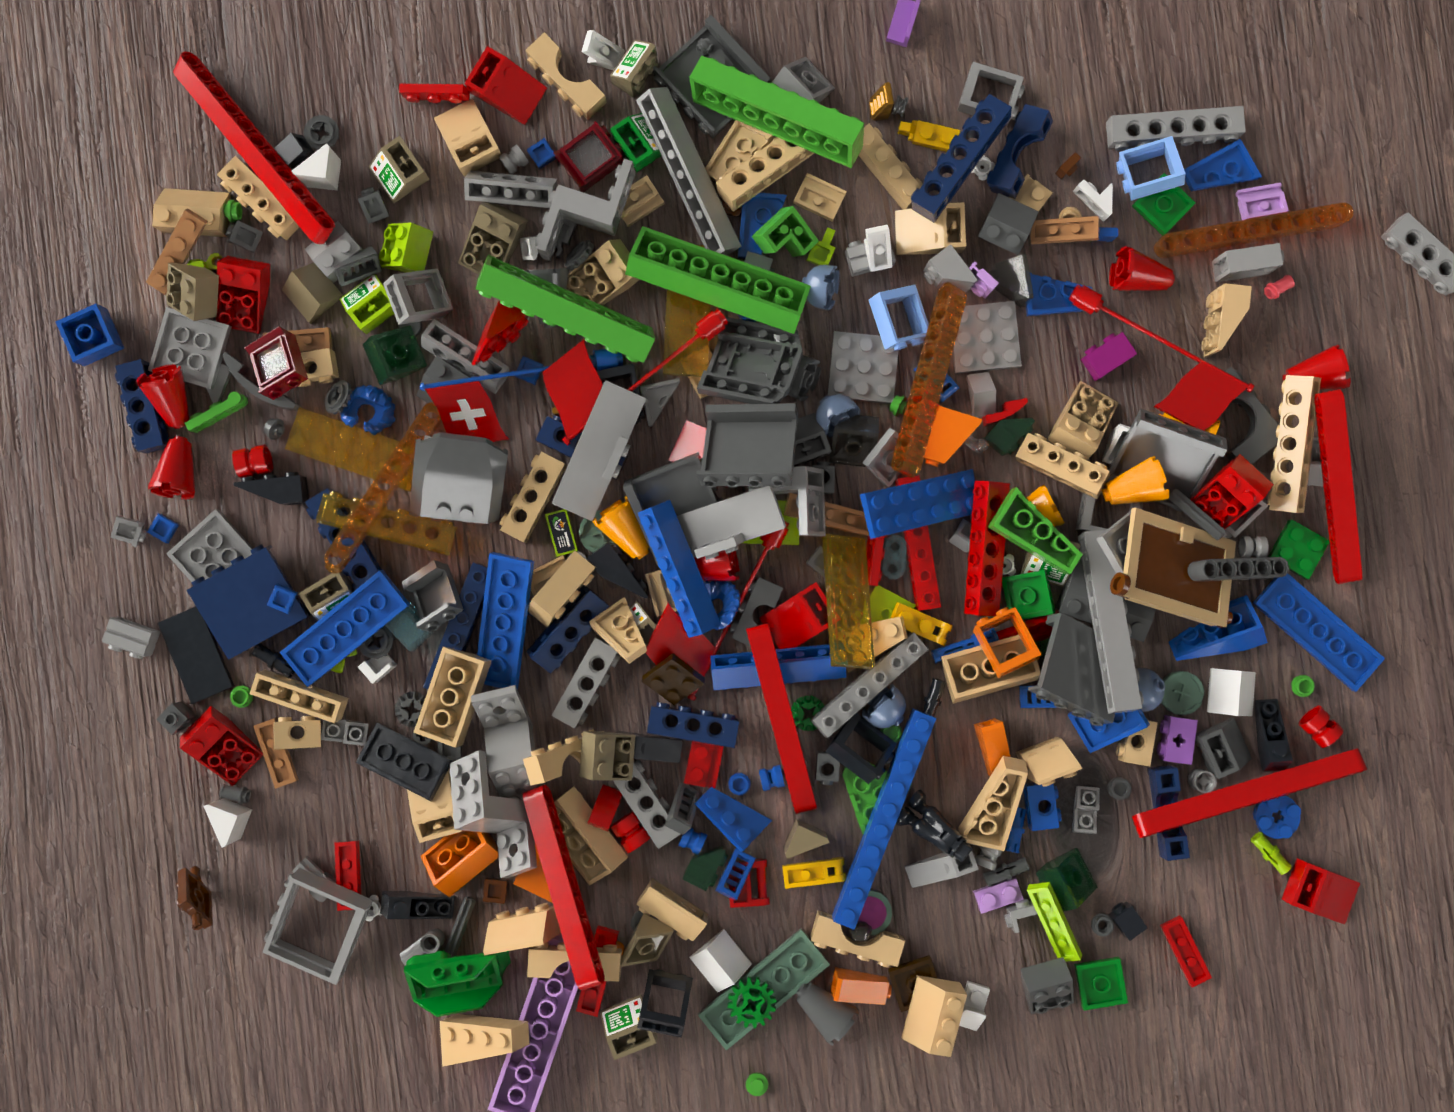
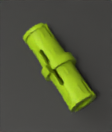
M1262 832L1252 836L1250 841L1261 851L1262 857L1266 861H1270L1281 875L1286 874L1292 868V865L1281 855L1280 849L1276 845L1273 846Z

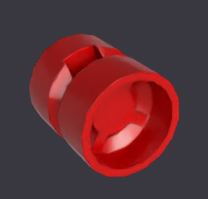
M266 444L254 446L251 448V451L248 448L234 450L232 453L233 466L239 478L253 476L255 472L257 474H265L273 471L271 452Z
M1315 706L1310 709L1298 722V725L1307 734H1312V739L1320 748L1333 744L1344 731L1334 719H1330V714L1322 706Z
M633 811L610 827L616 837L622 838L621 845L627 853L634 851L651 838L645 828L640 826V821Z

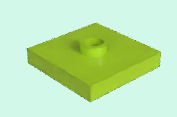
M880 585L875 586L856 624L861 625L890 619L897 602L913 609L915 604Z

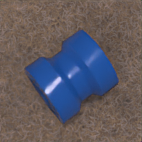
M780 765L773 766L769 770L765 768L759 769L763 792L775 786L778 788L785 787Z
M691 828L682 835L678 846L689 848L692 853L699 855L707 834L697 833Z

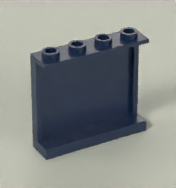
M263 544L250 550L252 555L244 558L241 555L230 561L232 566L225 569L222 565L211 571L213 576L206 580L203 576L191 582L193 587L186 590L228 660L311 614L307 607H303L297 596L289 614L267 606L276 584L293 590L270 551L273 548L271 545L265 548Z

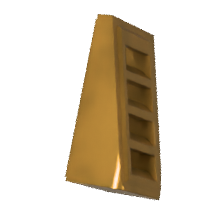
M890 82L884 83L869 100L871 119L873 121L888 119L894 104Z

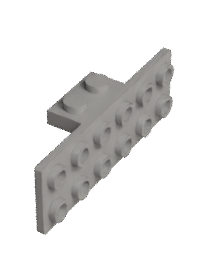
M609 381L604 382L552 504L590 521L594 519L611 478H617L622 466L618 465L621 456L626 458L631 445H628L627 442L646 398Z
M764 486L677 516L693 557L698 559L705 556L706 560L719 556V551L733 552L738 550V545L744 541L786 527L772 486Z

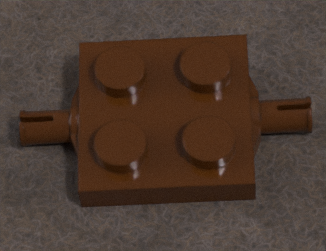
M193 866L190 871L186 867L179 870L178 882L176 883L178 907L191 916L193 930H200L202 927L206 929L212 926L211 891L201 881L200 868Z

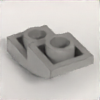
M344 719L332 723L323 720L321 740L365 746L369 723Z
M1076 786L1072 832L1097 834L1100 788Z

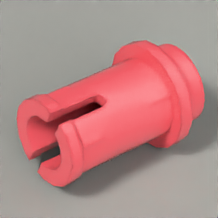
M1286 275L1274 283H1268L1264 288L1266 297L1268 299L1279 298L1281 293L1295 286L1294 279L1290 275Z

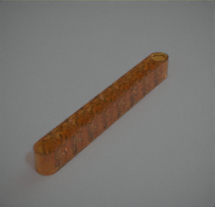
M1337 203L1168 233L1163 235L1154 244V252L1160 258H1168L1337 228L1353 217L1354 210L1348 203ZM1336 211L1342 215V219L1337 217ZM1315 215L1320 218L1321 223L1315 220ZM1293 219L1298 221L1299 227L1294 225ZM1271 223L1277 225L1278 231L1272 228ZM1250 226L1255 228L1256 235L1250 232ZM1228 230L1234 233L1235 238H1231L1228 235ZM1206 234L1213 237V242L1207 240ZM1184 238H1189L1192 242V246H1188L1185 243ZM1163 241L1169 243L1170 250L1163 247Z
M948 282L944 283L937 293L891 461L893 470L910 478L917 476L921 470L967 301L966 292Z
M433 402L427 403L422 408L326 551L324 561L325 567L329 572L340 573L345 569L413 466L416 439L421 438L422 441L425 435L432 437L440 425L441 417ZM433 412L437 414V417L429 418L426 414ZM423 430L426 434L418 436L415 434V431ZM406 447H410L414 450V452L411 454H406L405 452H403V449ZM399 465L402 467V470L394 472L391 470V467ZM387 483L390 485V488L382 490L379 488V485ZM370 501H375L379 506L371 509L366 504ZM362 519L366 522V525L357 527L354 525V522ZM345 538H351L354 543L350 546H345L341 541ZM331 557H339L342 560L338 565L329 563Z

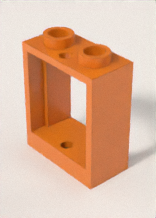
M1005 607L996 612L997 616L991 619L984 617L978 620L973 630L998 678L1038 660L1041 656L1016 607L1010 610L1008 607ZM1011 620L1027 651L1000 664L983 632Z

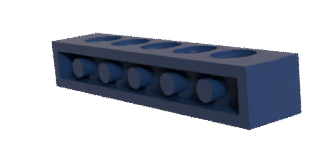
M991 94L985 100H981L978 103L975 114L972 118H967L959 136L955 135L953 137L949 150L940 155L937 160V166L933 171L930 170L927 173L920 189L917 188L911 196L912 210L935 223L1010 120L1011 106ZM988 120L990 123L982 124L981 121ZM970 138L978 139L975 142L968 141ZM958 155H962L965 157L961 160L955 159V157ZM944 173L952 174V176L948 178H945L942 175ZM935 190L938 191L939 194L930 195L929 192Z
M327 488L305 502L308 506L306 509L307 513L313 520L316 519L319 524V533L330 542L331 546H329L331 553L336 558L339 557L342 565H340L342 571L346 576H350L354 582L352 584L354 591L379 570H382L333 489ZM328 510H331L333 512V518L332 520L327 522L325 519V513ZM342 528L345 536L339 541L336 533ZM353 547L356 550V556L350 559L347 553ZM362 566H365L368 571L365 578L359 576V569Z
M472 563L459 595L464 610L458 613L454 619L449 620L423 688L429 689L443 647L466 652L483 609L488 567Z

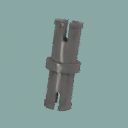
M1025 857L1007 865L1003 863L995 871L983 873V877L987 886L990 887L1004 880L1010 881L1012 877L1030 871Z

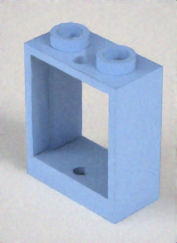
M1173 136L1119 152V161L1116 162L1118 174H1123V189L1125 194L1129 193L1131 201L1184 185L1185 171ZM1164 155L1171 175L1135 186L1128 166Z
M916 285L879 292L869 299L885 350L894 348V351L906 348L907 344H912V347L925 343L924 339L932 335ZM902 301L913 335L897 338L887 304Z

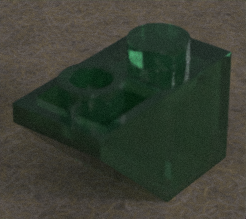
M1033 418L1000 420L983 440L1001 456L1007 453L1011 455L1019 447L1018 440L1022 436L1026 438L1027 434L1033 431L1032 424L1035 420Z
M722 845L701 852L699 855H693L683 874L682 880L704 891H707L709 886L713 887L718 878V875L715 873L719 866H724L728 857L725 854L726 847Z

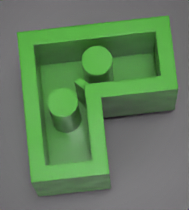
M794 206L781 208L751 236L764 254L776 253L784 245L792 257L804 256L819 242Z

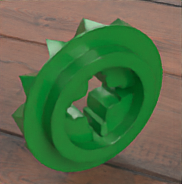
M802 696L793 703L791 708L795 725L804 731H814L817 728L809 720L811 718L808 717L802 721L805 713L801 707L803 706L809 710L815 706L812 712L815 715L824 707V704L814 696Z

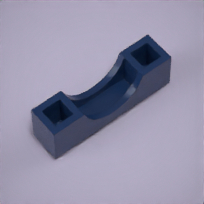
M1025 104L1022 111L1018 113L1016 124L1013 130L1008 133L1006 144L1003 150L998 153L997 163L987 177V184L993 193H1001L1016 199L1025 180L1021 170L1017 167L1018 156L1029 144L1044 141L1053 123L1049 110Z
M1171 765L1148 768L1153 809L1178 802V795L1181 791L1178 768ZM1182 826L1157 834L1160 857L1167 861L1190 858L1187 835Z

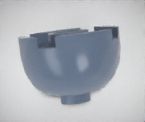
M819 265L813 267L807 274V277H803L802 283L811 286L807 301L814 307L830 310L834 306L835 300H832L834 292L838 294L840 282L839 270H835L837 266Z
M844 394L828 395L819 403L820 405L816 411V421L823 428L825 435L835 437L849 428L846 424L851 420L855 422L858 419L861 409L849 396Z
M1137 668L1140 677L1138 687L1144 699L1141 710L1142 712H1148L1155 709L1162 702L1165 684L1153 670Z
M890 684V689L885 687L868 702L870 705L868 710L864 708L862 711V716L875 727L889 728L893 725L898 726L904 720L903 714L906 710L905 697L893 684Z

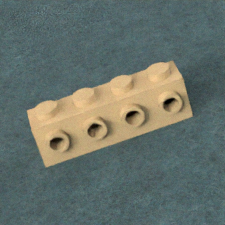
M869 123L864 127L863 148L858 156L902 210L910 209L912 207L911 196L917 188L920 189L923 183L910 174L909 166L897 158L895 149L890 144L887 145L882 139L883 136L879 129L873 128Z
M236 156L217 174L223 180L220 184L229 193L234 191L238 195L236 200L245 208L250 206L254 210L252 215L259 222H267L270 225L267 229L276 238L281 236L287 241L299 228L298 224L265 184Z
M1038 433L1034 435L1027 434L1016 454L1018 462L1098 499L1105 483L1110 477V471L1107 470V466L1100 462L1093 464L1087 461V457L1081 453L1075 452L1072 454L1066 451L1067 448L1059 443H1054L1053 445Z

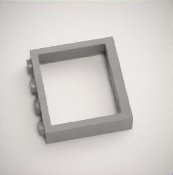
M299 868L293 875L289 874L288 880L284 884L287 888L277 902V905L280 907L270 921L272 928L264 937L266 944L263 953L337 985L345 974L373 900ZM300 886L356 910L335 963L280 939Z

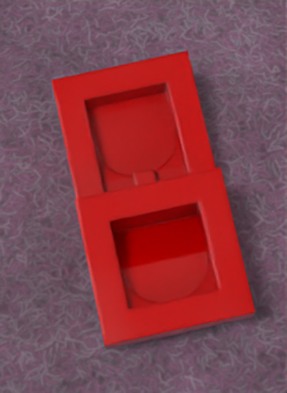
M1023 398L1005 402L1001 405L1003 412L982 417L983 426L1008 418L1028 403V399Z
M603 785L587 824L608 832L623 796L621 792Z

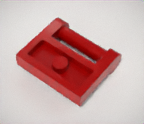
M755 859L752 868L757 869L758 897L752 898L749 872L738 899L733 900L729 898L730 908L770 904L766 886L765 867H767V859ZM744 860L736 861L744 866H747L748 862ZM735 866L732 867V870L743 874V870ZM730 874L728 876L729 879L737 883L740 880ZM729 885V889L734 891L735 887Z

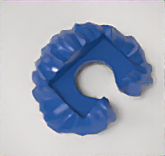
M372 385L356 387L350 395L351 400L348 401V406L344 407L340 413L344 424L352 428L359 422V408L365 404L373 406L375 414L368 422L364 421L363 427L365 432H370L373 435L382 432L384 428L390 427L395 422V404L392 403V398L388 397L383 389H379L376 386L373 387Z
M706 581L704 584L711 601L721 599L723 602V608L717 614L721 625L714 629L726 628L732 623L740 607L739 590L731 582Z

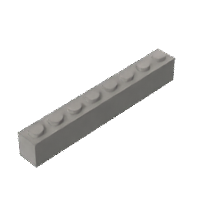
M668 87L649 88L636 101L699 237L706 249L729 256L742 246Z
M1106 530L1087 531L1078 536V541L1081 544L1080 552L1083 554L1081 559L1108 714L1136 711L1142 709L1144 699L1138 687L1140 677L1139 671L1135 668L1134 664L1136 654L1130 641L1131 626L1129 623L1127 624L1126 619L1128 612L1127 604L1123 601V597L1112 594L1110 590V583L1116 572L1097 541V538Z

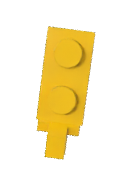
M912 120V123L901 121L898 134L908 136V141H911L914 145L947 152L955 135L959 136L961 130L920 120Z

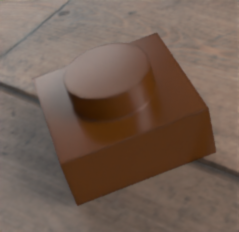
M1075 152L1060 166L1055 174L1060 179L1066 174L1070 177L1079 168L1077 163L1081 157Z
M486 878L483 902L505 904L508 880Z

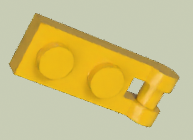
M898 602L890 617L903 616L907 631L942 646L946 645L948 631L951 632L953 628L952 625ZM935 626L940 628L937 636L932 634Z
M836 857L826 860L782 865L785 889L845 881L846 873H843L844 858ZM834 867L835 874L828 875V868Z

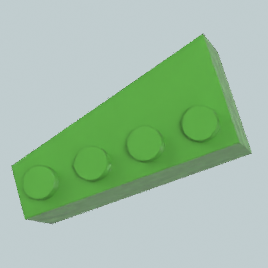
M1017 487L1012 488L988 528L1061 573L1071 574L1083 554L1036 509L1037 507L1031 501L1026 499Z

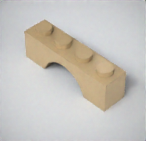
M545 32L525 50L529 65L534 70L538 68L543 73L542 78L550 86L553 84L558 89V95L565 102L569 100L573 104L572 109L579 117L583 115L589 120L607 103L605 95L590 79L584 82H572L565 79L559 73L558 67L562 57L560 48Z
M578 735L566 738L565 744H561V741L550 744L546 751L544 748L531 751V756L523 759L530 785L545 783L562 776L563 763L568 755L573 756L580 763L582 737L578 738Z
M817 911L810 935L811 941L817 947L824 949L827 946L833 947L840 954H856L860 960L868 962L870 959L876 960L879 965L891 968V965L898 967L905 944L903 936L888 931H882L867 941L853 940L843 932L840 924L833 922L831 914Z
M549 942L544 945L530 947L527 977L551 978L554 970L559 965L568 962L569 958L564 942H560L558 945H549ZM611 944L603 945V948L597 947L604 970L605 981L619 982L621 977L622 949Z

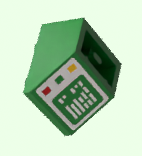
M642 113L628 116L610 128L612 138L621 147L626 158L633 161L636 172H639L662 156Z

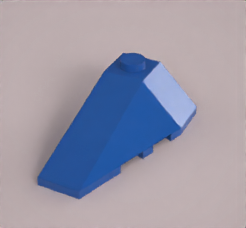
M1245 595L1229 601L1228 611L1232 612L1233 619L1230 624H1227V627L1220 628L1200 623L1195 627H1189L1170 640L1168 643L1176 661L1246 651L1268 643L1264 628L1248 596Z

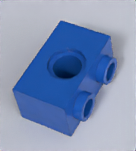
M1035 782L1025 783L1023 793L1025 808L1027 809L1028 828L1032 831L1059 828V821L1062 818L1060 809L1056 807V799L1059 797L1057 786L1051 784L1043 787L1042 784L1038 785ZM1046 800L1048 803L1047 808L1039 811V802Z

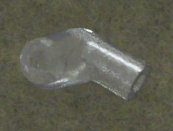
M974 432L965 440L966 446L976 453H982L988 449V442L984 439L978 440Z

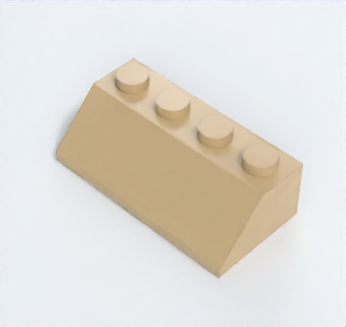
M1019 635L989 643L1000 664L1027 651ZM981 645L941 656L945 680L953 704L1036 681L1041 674L1036 660L998 678Z
M443 647L414 733L455 748L462 746L475 711L471 703V696L481 693L492 660L472 653Z
M572 787L554 801L571 861L589 886L613 872L628 858L622 846L617 843L610 834V831L607 832L587 824L593 809L590 808L582 794L575 787Z

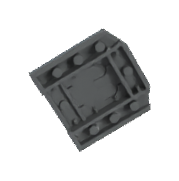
M725 317L729 323L718 334V342L707 371H703L699 381L698 393L749 404H778L790 393L803 357L798 330H795V333L792 334L770 325Z
M437 433L433 434L432 438L422 441L421 438L416 439L409 511L420 517L483 524L498 521L508 450L498 448L493 445V441L487 438Z

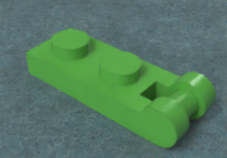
M233 391L228 395L227 400L213 403L209 406L210 409L204 413L198 412L190 417L191 420L185 422L188 431L198 433L244 408L248 404V398L243 394Z

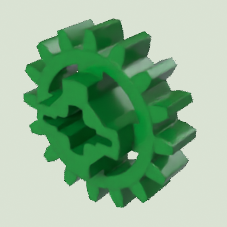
M748 977L746 983L741 979L739 980V987L732 986L734 993L728 994V999L732 1000L728 1002V1008L733 1009L730 1012L731 1017L737 1015V1024L744 1021L745 1028L748 1027L749 1023H752L753 1028H756L757 1022L764 1026L765 1018L772 1019L770 1011H776V1006L773 1005L776 1002V997L771 996L774 993L773 988L767 989V981L760 984L759 977L756 978L755 982H752L751 978ZM750 988H755V989H758L759 991H754V990H751ZM742 993L743 999L737 1005L738 996ZM748 1000L756 1001V1005L748 1004ZM767 1000L766 1008L762 1012L761 1006Z

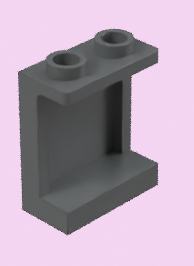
M433 560L401 582L404 590L413 592L421 620L416 623L418 629L426 630L427 632L435 631L440 625L454 619L458 613L464 610L448 564Z

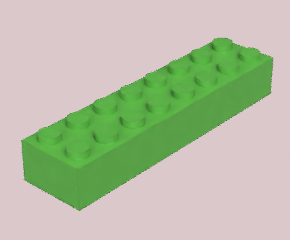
M701 56L689 77L693 102L844 166L852 168L863 148L864 122H861L858 118L844 115L835 108H827L815 100L803 98L796 92L781 89L778 85L762 81L755 75L740 72L737 68L721 64L714 58Z
M642 226L629 254L625 272L628 276L792 334L795 333L811 287L808 284Z
M488 255L475 288L479 290L478 293L490 299L495 297L501 300V304L509 308H513V306L522 309L521 312L527 316L534 317L536 315L550 326H561L566 333L574 336L579 334L585 337L584 340L591 344H602L609 352L614 354L620 352L626 355L625 357L632 362H645L655 341L652 327L491 255Z

